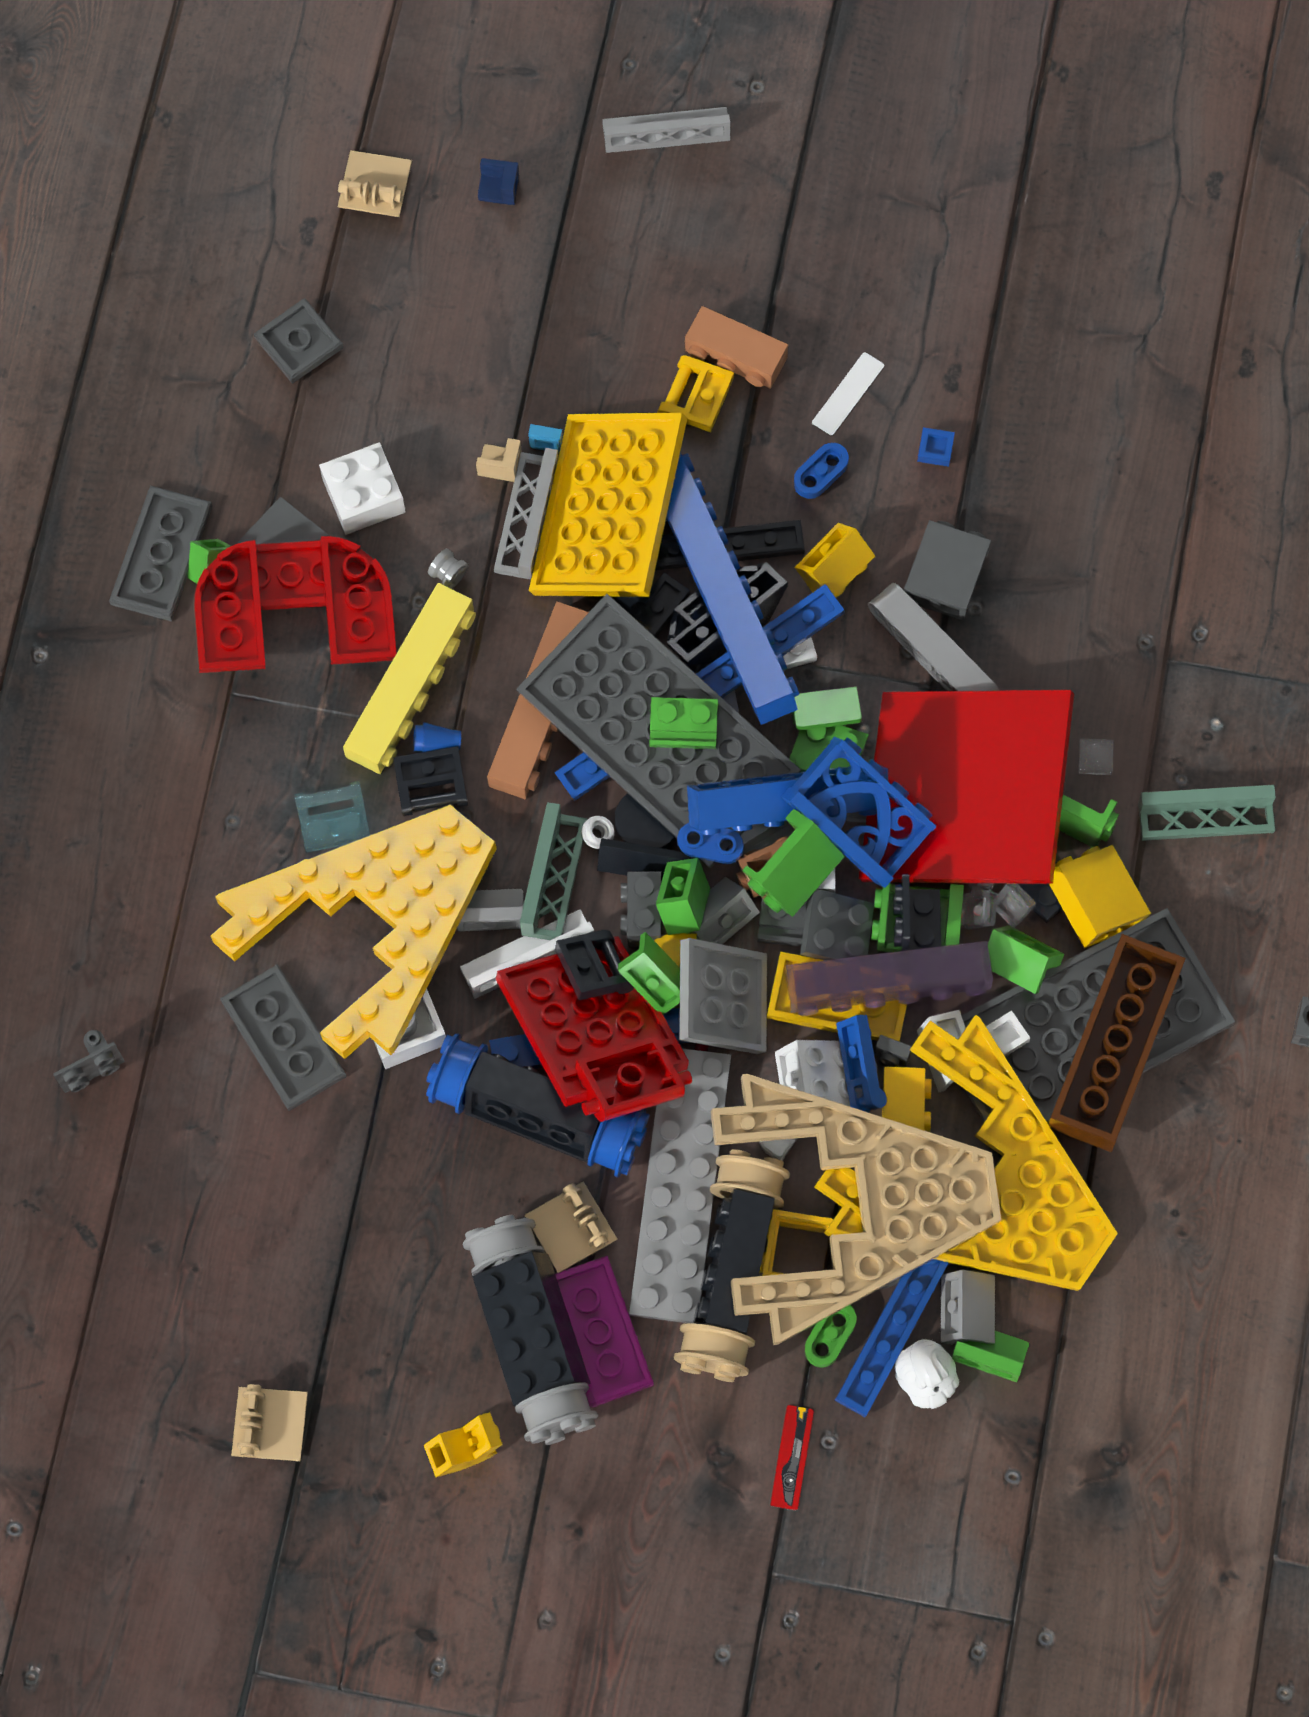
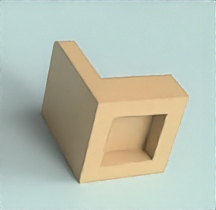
M508 438L506 448L485 444L482 455L477 458L476 462L478 476L514 482L522 452L521 440Z

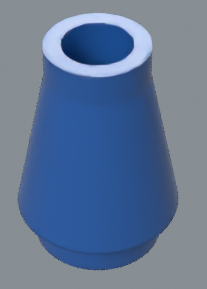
M425 722L422 725L414 726L413 751L422 753L457 746L459 750L461 748V730H452Z

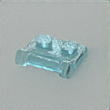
M359 781L351 782L350 786L308 795H305L304 792L294 794L306 853L347 845L370 836ZM353 799L354 807L309 816L308 808Z

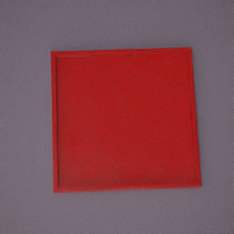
M1072 690L883 692L874 761L888 769V782L890 784L896 781L907 790L909 795L906 798L914 806L919 803L933 815L929 820L937 826L892 876L893 880L891 882H901L902 874H909V882L1053 884L1074 703V693ZM889 797L891 809L899 806ZM877 814L867 816L866 825L877 829ZM906 815L900 816L898 818V825L906 828L901 831L890 829V836L896 839L907 837L912 832L913 824L911 819ZM865 832L863 846L868 843L867 837L874 840L875 835ZM887 844L883 858L879 863L881 867L899 846ZM860 870L859 879L862 882H873Z

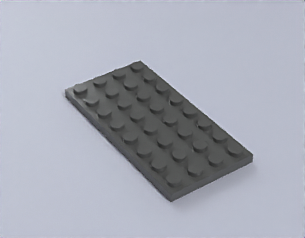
M608 594L597 603L516 689L520 695L676 838L679 830L689 823L687 785L801 772V769ZM651 697L718 699L717 749L650 747ZM745 831L736 832L741 836ZM692 833L688 836L690 844H697L700 841V836L697 833ZM724 840L720 848L727 851L733 845V842ZM700 859L709 868H711L716 863L714 861Z
M1168 908L1064 961L1060 966L1047 970L1039 993L1034 994L1021 986H1017L961 1015L965 1027L968 1026L975 1015L980 1017L984 1025L987 1026L1012 1010L1030 1036V1042L1010 1053L1005 1058L1047 1123L1050 1121L1121 934L1186 958L1142 1074L1235 1024L1234 1018ZM965 1090L984 1123L993 1109Z

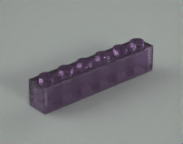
M987 941L786 965L785 969L790 1013L798 1012L800 1016L814 1015L818 1013V1010L832 1008L833 1012H843L852 1009L853 1005L865 1004L867 1008L884 1006L887 1001L899 1000L901 1004H910L919 1001L920 997L932 996L934 1000L951 998L954 993L966 992L968 996H977L986 993L987 989H991L993 982Z

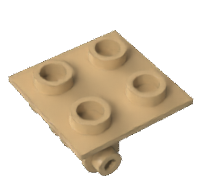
M350 150L344 180L339 182L338 192L340 193L338 208L400 217L412 160Z
M584 1181L576 1186L574 1183L569 1184L563 1188L564 1193L524 1215L525 1218L535 1221L536 1226L533 1231L546 1254H549L550 1260L558 1273L618 1240Z
M252 1384L247 1387H239L231 1456L301 1461L308 1392L261 1389L260 1385Z

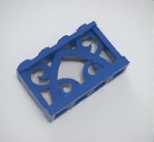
M833 737L830 744L792 788L789 787L781 798L793 809L813 821L840 852L874 883L886 888L893 880L892 876L937 826L929 820L933 815L919 803L914 806L906 798L909 795L907 790L896 781L890 784L883 777L886 772L872 759L867 762L859 755L862 749L848 737L845 740ZM845 758L850 763L851 770L848 774H843L838 766L836 777L839 783L834 784L829 775L830 765L835 759ZM861 771H862L871 781L858 780ZM821 776L826 787L806 798L804 794ZM851 793L874 794L878 817L877 829L868 825H859L844 833L841 828L846 820L847 807L841 795ZM889 797L899 806L891 809ZM835 798L839 810L836 816L829 817L827 815V808L835 806L830 800ZM906 815L912 821V832L907 837L901 839L891 837L890 829L901 831L906 828L898 825V818ZM866 832L875 835L874 840L867 837L868 843L865 846L859 844L858 838L860 834ZM887 844L899 846L881 867L879 863L883 858Z

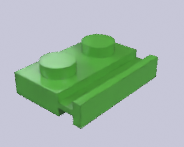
M651 697L649 746L659 748L717 749L718 699Z

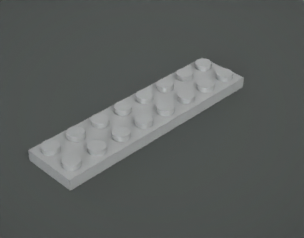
M683 1049L689 1060L687 1070L691 1073L692 1083L685 1085L683 1097L656 1105L629 1316L693 1323L696 1306L701 1302L702 1290H700L705 1270L714 1195L710 1192V1186L716 1182L718 1166L716 1158L719 1156L720 1145H714L711 1110L712 1108L725 1107L731 1054Z

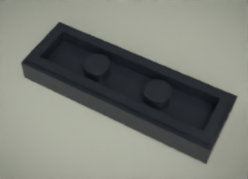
M602 838L599 847L597 871L627 876V872H661L662 882L667 862L693 859L694 857L687 856L680 851Z

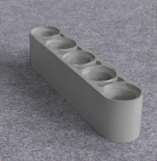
M891 583L868 603V608L873 616L946 691H1000L981 668L899 585Z

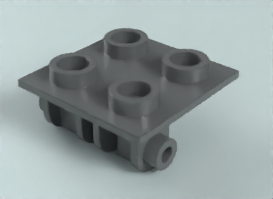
M91 1030L84 1036L83 1041L89 1052L88 1056L53 1073L64 1093L70 1090L71 1092H77L89 1085V1080L99 1075L103 1077L116 1072L120 1068L119 1065L125 1062L114 1042L108 1044L100 1031Z

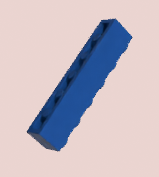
M851 766L840 767L841 772L848 774ZM881 766L886 772L883 777L888 781V769ZM837 768L829 769V775L834 784L839 783L836 777ZM861 771L858 780L871 781V780ZM804 772L687 785L689 825L701 831L703 835L721 833V828L730 827L734 831H747L753 829L752 825L762 823L766 827L783 826L784 821H787L785 818L793 808L781 796L789 787L792 788ZM821 776L804 794L806 798L826 787ZM851 793L841 795L846 803L847 813L858 812L859 815L864 816L877 814L874 794ZM835 798L830 799L835 806L827 808V815L829 817L836 816L839 810Z

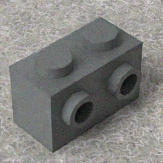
M627 872V883H621V903H627V915H621V935H627L628 947H639L640 935L644 932L653 940L661 938V916L656 906L661 886V872Z

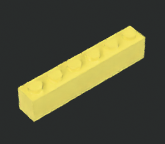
M437 583L345 742L343 749L346 758L378 774L382 773L385 766L390 767L392 765L393 757L397 755V749L395 748L401 738L405 740L410 734L413 727L411 720L416 711L421 712L426 706L429 699L427 692L432 684L437 685L445 670L443 664L447 657L455 655L460 645L458 638L464 629L468 630L474 622L476 613L474 612L471 598Z

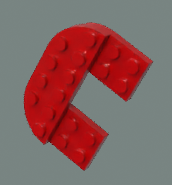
M321 536L318 541L256 544L255 540L228 547L220 552L217 558L203 570L195 591L194 608L199 673L265 669L261 610L326 606L331 665L393 661L397 652L391 589L385 571L376 558L373 559L360 549V545L339 537Z

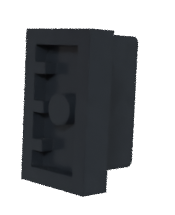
M902 874L901 884H895V894L893 895V914H900V917H895L894 947H900V957H941L940 889H909V874Z

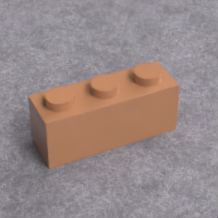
M704 306L700 308L685 336V351L691 357L701 361L707 360L720 368L732 371L745 377L750 384L756 387L765 386L771 389L788 358V344Z

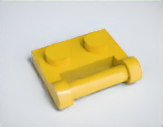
M683 355L677 364L679 370L665 402H661L657 413H683L687 417L686 424L711 432L734 379V372ZM690 374H699L685 408L677 406Z

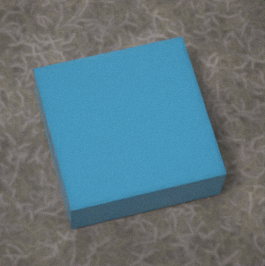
M530 424L528 436L531 448L544 451L545 448L558 450V453L560 452L563 439L562 429Z

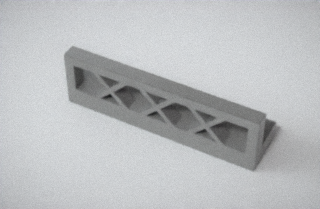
M727 107L602 119L606 153L730 141V116L727 113Z
M545 448L543 456L521 452L496 557L494 573L531 580L557 466L558 450ZM526 463L541 465L539 477L530 482L524 473ZM522 480H523V481L525 482V484H526V485H524L523 487H521ZM530 490L534 495L531 507L523 511L517 502L518 497ZM515 510H517L519 514L514 517ZM524 520L527 524L525 536L516 540L511 533V527ZM510 539L512 544L507 546L508 540ZM517 549L520 553L518 568L503 565L505 555Z

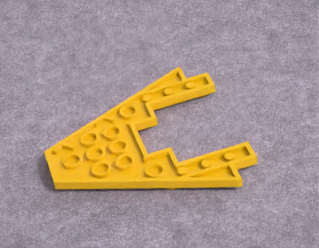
M448 805L219 893L216 896L218 904L233 917L215 931L211 938L213 943L235 962L308 898L329 916H332L354 896H357L394 928L373 947L374 954L392 970L323 1029L320 1034L322 1040L344 1059L369 1037L389 1055L395 1053L497 847L493 839L453 806Z
M975 1015L959 1039H956L930 1020L909 1050L993 1109L975 1137L1002 1155L994 1168L1001 1221L934 1259L1079 1291L1118 1234L981 1018ZM851 1168L825 1170L814 1188L842 1208L824 1233L827 1236L863 1232L855 1171Z

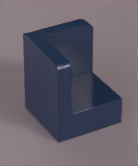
M482 158L480 162L481 179L478 200L515 205L520 178L518 163Z

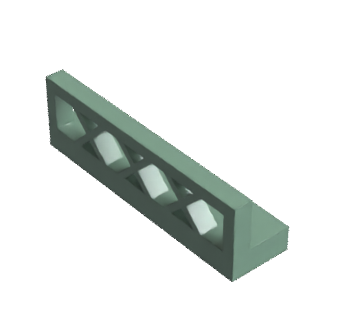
M1261 785L1141 792L1138 808L1142 841L1274 833L1273 802L1276 798L1275 786ZM1265 808L1266 824L1254 825L1244 817L1250 809ZM1226 810L1236 819L1230 826L1221 827L1211 818L1217 811ZM1211 811L1208 815H1206L1205 813H1203V812ZM1193 812L1203 821L1197 828L1188 829L1178 820L1184 813ZM1173 813H1178L1175 817L1170 815ZM1160 814L1170 822L1163 830L1149 831L1147 815ZM1239 821L1243 824L1241 826H1236L1239 823ZM1206 823L1210 826L1207 828H1203L1206 825Z
M547 802L520 919L522 936L552 940L563 935L584 842L581 830L583 824L588 819L561 814L560 804ZM560 825L579 827L577 836L565 843L559 836ZM558 842L560 847L555 849L556 843ZM574 846V850L572 853L570 851V848ZM565 852L571 860V864L558 873L552 865V860ZM550 872L553 874L551 878H549ZM568 876L567 881L565 883L563 878ZM558 882L564 889V895L551 903L545 895V891L548 887ZM543 901H544V903H545L547 906L542 909V904H543ZM559 906H561L560 912L558 913V911L556 910V908H558ZM550 912L558 920L555 931L537 928L539 919Z

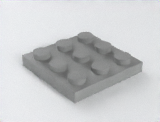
M692 938L680 940L679 1040L754 1054L765 1053L767 1038V953Z

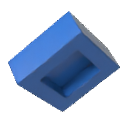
M923 427L917 462L949 467L955 432Z

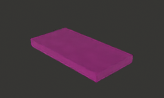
M608 1256L555 1274L591 1383L588 1385V1391L585 1392L590 1408L654 1386Z

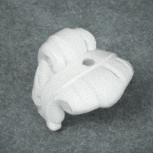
M918 1340L903 1350L896 1360L895 1378L901 1388L908 1393L912 1403L920 1408L934 1409L947 1403V1398L954 1394L955 1389L959 1385L954 1360L940 1344L932 1340Z

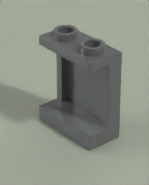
M929 520L904 591L919 606L964 621L985 558L988 556L991 540L986 539L983 534L976 531L964 532L955 529L948 522Z

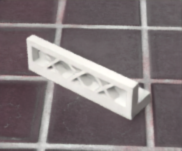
M577 910L567 915L563 935L552 940L523 936L460 966V970L476 999L500 987L496 981L498 970L557 954L555 950L557 940L592 933L594 929L590 922L587 923L581 910ZM558 920L540 929L555 931Z

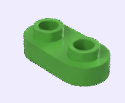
M849 1305L816 1323L805 1343V1356L812 1365L824 1368L832 1365L837 1360L856 1326L857 1317L852 1306ZM835 1316H842L845 1319V1324L840 1327L835 1326L832 1319ZM817 1346H826L828 1353L825 1356H819L815 1352Z

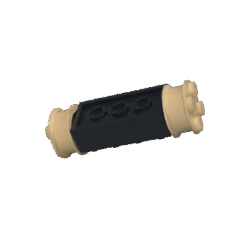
M736 1149L730 1150V1155H722L716 1158V1164L720 1168L717 1182L710 1186V1192L723 1199L722 1204L719 1203L714 1222L720 1225L719 1230L716 1231L715 1237L712 1236L707 1256L713 1258L712 1264H709L708 1270L705 1269L700 1290L706 1291L705 1297H702L701 1303H698L696 1306L693 1323L680 1326V1331L684 1333L681 1351L674 1354V1360L681 1364L680 1370L692 1374H701V1371L714 1373L715 1379L726 1382H734L735 1377L747 1376L749 1374V1369L745 1367L748 1348L755 1345V1340L745 1335L751 1314L738 1316L734 1314L731 1280L759 1276L772 1209L784 1206V1200L780 1197L783 1181L788 1180L790 1177V1172L783 1168V1161L770 1157H765L763 1160L752 1158L750 1153Z

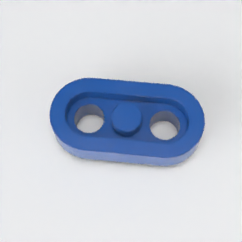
M827 443L820 447L796 471L794 475V488L796 492L807 499L820 496L846 471L849 460L847 450L838 443ZM834 459L838 464L830 466L827 464V461ZM811 480L815 482L816 485L813 487H807L804 483L806 481Z
M687 823L678 832L677 842L679 848L685 855L731 864L739 860L744 851L742 837L732 829L721 828V833L703 835L701 831ZM697 833L700 836V841L697 844H690L688 842L690 834ZM722 841H732V849L729 851L722 850L720 848Z

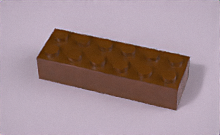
M1121 934L1048 1124L1051 1129L1112 1152L1186 958Z

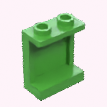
M1063 795L1059 830L1091 847L1098 846L1101 840L1107 842L1119 816L1115 812L1117 801L1111 799L1104 813H1098Z
M795 809L785 818L795 829L794 832L759 872H755L746 865L742 870L750 878L747 885L761 897L766 895L763 899L766 905L776 913H779L782 909L792 917L845 857L813 821Z
M890 883L886 888H876L874 908H880V920H873L871 940H878L877 951L900 953V947H894L895 917H900V914H893L895 885ZM950 884L949 890L940 889L941 957L957 959L964 885ZM909 886V889H936Z

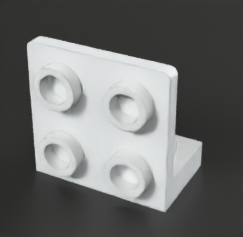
M796 1040L775 1051L781 1085L850 1107L839 1041Z

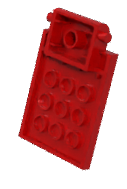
M615 936L613 945L620 960L623 961L629 957V954L620 938ZM595 948L608 977H612L613 974L602 951ZM557 954L497 971L496 981L565 1107L583 1102V1113L586 1116L594 1114L600 1122L684 1096L685 1085L692 1083L691 1073L687 1070L689 1060L662 1012L656 1011L635 988L626 994L614 992L579 1000Z

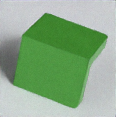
M219 539L191 541L188 579L198 583L203 570L217 558L220 552L231 545Z

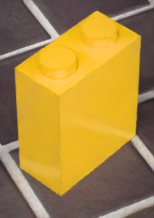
M1113 845L1103 849L1095 846L1085 851L1079 858L1073 860L1072 856H1069L1055 864L1053 884L1049 885L1084 948L1107 940L1145 920L1151 914Z

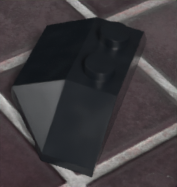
M767 562L760 563L758 566L740 567L736 572L739 577L745 575L752 593L748 595L750 602L755 600L758 602L764 617L759 620L763 627L770 621L788 587V582ZM699 589L673 609L670 632L667 639L668 646L688 666L712 663L727 653Z

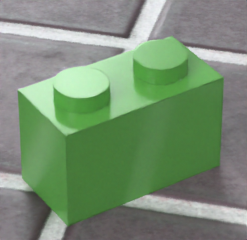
M699 858L667 862L656 906L668 935L689 934L694 931H700L710 886Z

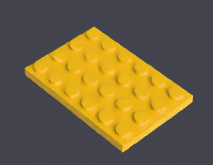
M683 413L568 414L529 591L534 596H605L606 594L613 597L650 596L687 423V417Z

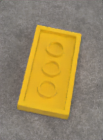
M780 952L767 1019L838 1033L837 1022L855 1015H867L871 1030V1040L878 1041L880 1035L900 1042L912 978Z

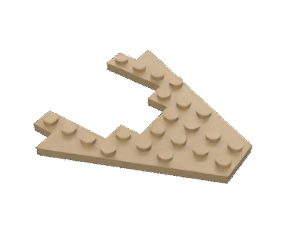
M742 1074L741 1076L744 1106L712 1108L711 1110L714 1145L817 1137L821 1170L855 1167L863 1232L830 1236L833 1270L735 1278L731 1280L735 1316L769 1313L773 1345L786 1341L1001 1221L992 1152L750 1074Z

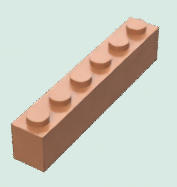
M556 601L527 677L589 612ZM522 695L518 697L487 778L490 788L526 799L529 790L535 791L541 773L537 770L541 760L546 762L552 748V743L549 742L553 731L558 732L559 729Z

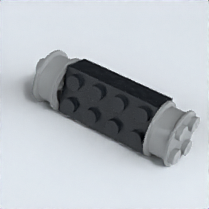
M506 1215L494 1221L495 1225L491 1227H481L466 1232L463 1248L471 1252L475 1265L471 1270L472 1277L513 1406L517 1413L523 1415L528 1430L524 1438L526 1441H531L532 1444L545 1441L546 1445H551L564 1440V1434L575 1430L576 1433L594 1428L596 1426L594 1420L597 1419L598 1414L596 1411H591L585 1394L589 1389L588 1385L591 1383L549 1254H545L543 1247L537 1246L532 1231L536 1226L535 1221L529 1218L515 1219L514 1215Z

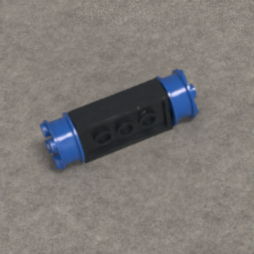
M459 1033L445 1037L440 1053L443 1054L439 1064L433 1063L426 1080L430 1083L426 1092V1096L429 1097V1103L434 1104L437 1100L455 1107V1113L461 1114L465 1109V1114L584 1161L590 1167L596 1163L614 1170L615 1177H620L621 1174L626 1176L629 1174L635 1158L633 1156L635 1148L642 1145L647 1132L646 1124L649 1114L646 1113V1108L600 1122L594 1114L586 1116L583 1113V1102L565 1107L551 1080L541 1075L536 1069L529 1066L520 1067L512 1064L508 1059L499 1054H487L488 1045L483 1043L478 1047L462 1041L461 1034Z

